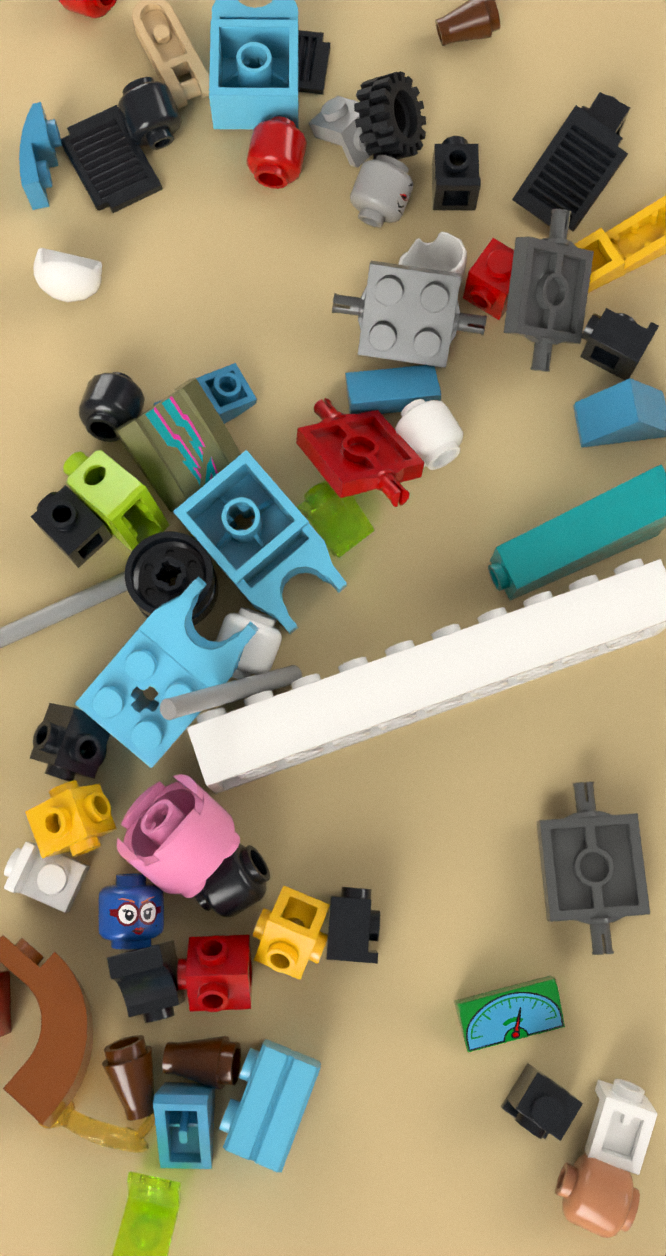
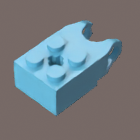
M215 0L212 6L209 74V99L213 129L253 130L260 122L271 120V118L276 116L292 120L299 129L298 7L295 0H272L269 4L257 8L247 7L238 0Z
M247 450L173 511L180 522L205 548L210 557L253 607L278 620L289 634H292L298 628L297 624L289 616L282 596L284 586L290 578L297 574L309 573L331 584L338 593L347 587V582L332 564L325 541ZM240 514L246 519L252 515L255 517L251 520L252 526L246 530L242 528L235 530L234 528L237 527L234 519Z
M197 577L181 595L162 604L152 612L75 703V705L150 768L158 762L200 713L196 712L167 720L160 712L162 700L226 683L237 669L245 645L259 629L250 621L242 631L233 634L230 638L223 641H209L200 636L194 628L192 621L193 609L198 602L199 594L207 585L200 577ZM150 686L158 692V695L154 698L155 700L152 701L143 694V691Z

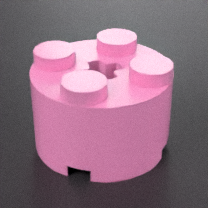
M180 774L173 776L177 782L166 787L160 781L152 785L131 805L121 823L127 831L123 842L117 838V850L126 861L163 892L181 894L185 898H192L201 892L206 884V879L217 870L223 860L236 851L240 843V836L235 832L234 821L231 815L191 777Z

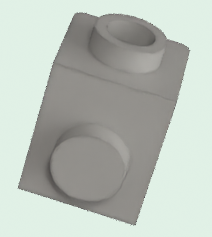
M336 96L322 106L321 112L309 122V126L315 138L342 146L349 164L359 167L371 156L365 151L367 142L361 143L359 135L363 133L361 127L356 128L355 119L360 117L359 113L354 111V103L359 101Z

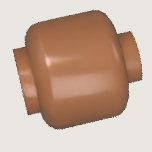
M586 1153L579 1156L573 1165L569 1163L563 1165L555 1189L556 1195L563 1197L562 1210L566 1219L570 1223L608 1239L616 1236L620 1230L627 1232L631 1228L638 1211L640 1193L637 1188L633 1187V1179L630 1172L596 1158H588Z

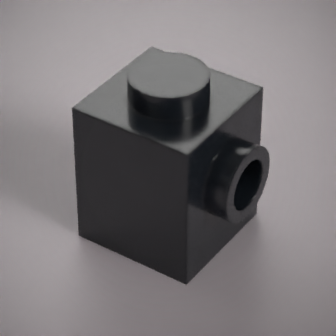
M66 485L60 491L51 492L39 502L37 511L30 516L39 528L78 568L112 538L105 524Z

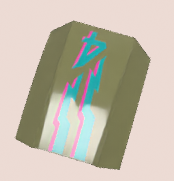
M196 378L189 379L177 387L175 392L139 417L127 421L114 430L170 512L178 508L241 455L221 417Z

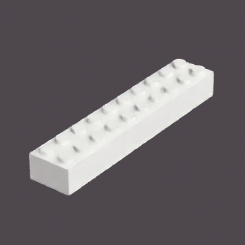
M635 559L615 568V575L599 581L596 575H590L571 583L568 586L570 591L553 597L551 591H546L523 601L525 607L507 613L505 607L486 612L477 618L479 624L462 630L459 624L443 627L431 634L433 640L417 646H414L412 640L398 643L385 650L386 657L369 663L366 657L350 660L338 667L340 673L324 679H321L319 674L302 677L291 683L293 690L276 696L273 695L271 690L257 693L244 700L245 707L226 713L224 707L204 712L196 717L198 724L187 727L205 784L214 793L218 794L656 636L666 629V570L663 563L659 559L644 565L642 559Z

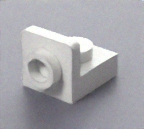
M25 842L22 849H15L6 864L4 875L8 879L4 889L12 893L24 894L64 913L70 912L90 866L63 854L42 858L37 843Z
M615 1079L613 1084L598 1080L595 1092L600 1100L584 1149L588 1158H596L622 1170L639 1175L656 1121L657 1112L644 1095L645 1091L641 1087L622 1079Z

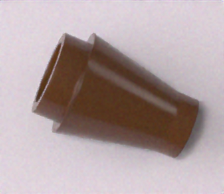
M468 0L444 17L435 20L442 46L455 42L491 38L492 32L500 30L501 27L495 0Z
M143 1035L126 1037L109 1044L104 1048L106 1059L102 1062V1066L124 1107L127 1120H139L153 1114L154 1077L152 1047L146 1045Z
M228 1036L185 1042H168L163 1053L164 1074L177 1075L222 1090L225 1085L235 1086L241 1067V1045L239 1042L230 1041Z

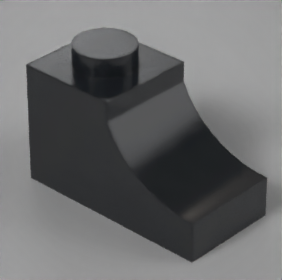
M174 940L107 957L110 977L116 981L122 992L128 1017L143 1014L145 1023L166 1019L175 1015L173 1006L180 1005L186 1000L184 990H178V959Z

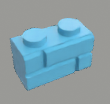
M267 1039L264 1040L260 1051L250 1047L239 1075L240 1079L248 1082L240 1102L232 1098L230 1099L219 1130L228 1133L223 1148L230 1153L247 1160H252L256 1164L270 1170L282 1173L319 1074L321 1062Z

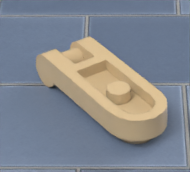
M166 0L139 1L132 11V21L136 36L159 79L168 86L177 108L180 109L187 106V100L200 95L202 99L208 97L209 74L171 5ZM190 73L192 79L182 83L177 79L179 76Z

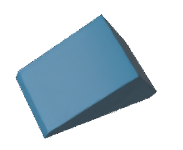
M629 378L577 401L573 405L581 448L666 437V403L663 391Z
M165 1082L154 1094L153 1101L160 1168L212 1169L215 1088L201 1083Z

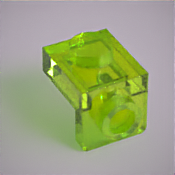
M327 481L320 482L310 488L304 494L305 501L297 506L304 517L310 520L331 553L338 558L375 531L353 495L340 498Z

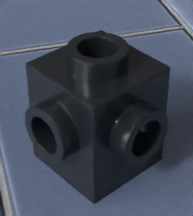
M49 703L44 720L34 733V747L30 759L47 764L44 774L65 781H73L76 774L95 779L98 768L106 757V745L110 733L82 710Z

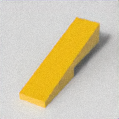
M666 195L610 230L604 232L601 227L574 244L578 248L594 251L588 293L666 254Z

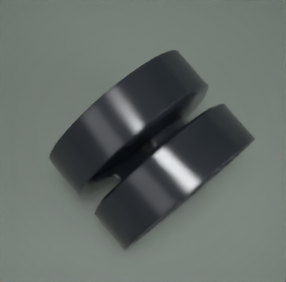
M173 531L156 533L141 541L131 552L125 567V584L129 595L146 618L162 604L181 595L197 577H200L207 585L199 594L198 602L193 609V625L206 618L216 603L218 597L217 575L207 551L191 536ZM176 577V584L169 586L170 578Z

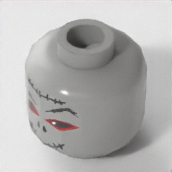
M377 155L376 160H368L362 164L350 194V201L360 211L358 218L362 222L381 228L384 222L392 223L400 220L414 186L411 177L407 174L409 169L404 163L386 155Z

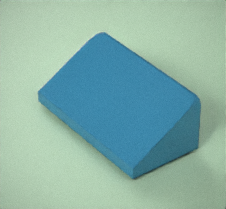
M420 365L345 373L350 414H360L373 410H378L381 414L401 412L405 406L417 399H424L425 402L431 400L441 401V390L435 366Z

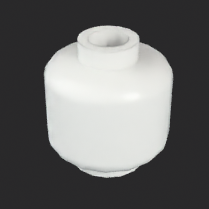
M417 399L404 407L401 411L402 418L397 423L395 431L425 462L424 467L435 470L453 461L460 453L459 445L463 439V431L449 408L442 401L431 400L425 402L424 399Z
M244 607L240 608L239 614L230 613L225 616L216 639L219 642L230 638L233 634L242 631L250 621L259 628L243 649L238 667L232 675L236 679L270 671L282 641L280 631L274 627L275 619Z

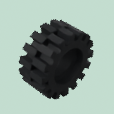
M393 72L369 79L360 85L362 89L357 90L356 97L360 102L354 103V111L359 113L360 118L355 119L356 128L361 127L363 133L359 135L361 143L367 142L365 151L368 155H373V160H376L377 155H386L397 160L414 156L423 147L421 140L425 139L426 131L422 129V125H426V116H421V109H424L423 100H417L420 92L417 86L412 87L413 80L409 76L405 77L404 72Z

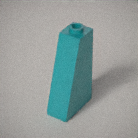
M662 464L497 546L490 559L491 565L488 566L489 574L495 587L499 591L505 590L511 601L658 536L666 527V472Z

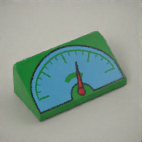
M552 976L454 1000L467 1052L565 1027L557 982Z

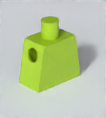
M102 450L95 451L90 457L86 456L83 452H75L64 463L63 471L68 476L66 483L73 493L131 552L145 538L164 532L170 526L147 487Z

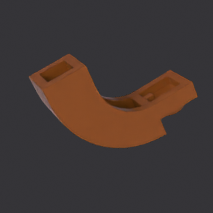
M2 935L0 937V962L30 988L37 999L41 1012V1031L37 1045L28 1060L3 1089L44 1126L51 1127L75 1097L89 1066L93 1047V1020L89 1001L78 978L56 952L39 967L38 964L44 957L27 941L21 938L14 945Z

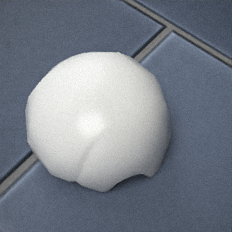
M440 232L436 240L431 243H424L420 238L416 239L409 251L400 257L398 264L461 273V286L466 269L467 250L459 238L447 232Z
M40 248L37 251L33 267L34 277L39 287L52 298L64 302L81 301L89 298L99 289L102 279V263L100 261Z

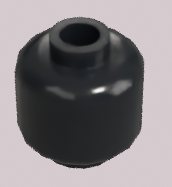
M142 77L130 82L124 87L122 91L123 96L118 104V111L129 137L137 145H150L152 150L162 149L170 145L174 141L173 134L180 128L182 118L168 86L165 83L154 81L152 77Z
M120 372L98 374L88 382L79 406V417L87 432L93 437L105 442H115L120 439L114 430L127 421L141 415L145 397L141 388L126 374Z
M239 843L236 851L231 856L225 858L217 870L206 879L204 888L195 897L206 911L212 909L222 917H233L264 897L267 890L266 882L270 879L268 866L256 848L251 845L244 847Z

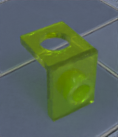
M129 1172L127 1178L128 1199L112 1256H168L181 1204V1183Z

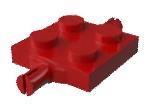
M324 398V401L323 399L317 401L314 405V412L322 421L317 424L299 427L297 429L296 444L340 498L377 489L385 494L394 507H398V503L400 506L405 504L409 499L410 493L400 483L421 478L425 462L396 433L393 426L378 410L360 414H343L338 412L329 399Z

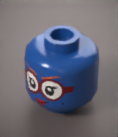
M142 873L116 875V884L106 886L99 892V934L102 938L111 941V948L139 949L150 947L151 939L161 935L163 932L164 893L155 884L146 883V877Z

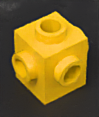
M77 780L66 782L49 790L50 799L25 812L42 858L71 852L73 857L83 855L101 846L99 838L117 829L111 815V805L103 794L100 783L79 787Z
M283 885L273 910L263 908L255 926L252 937L261 941L254 961L264 964L277 972L285 973L301 980L308 960L318 964L328 940V934L321 932L320 929L330 904Z

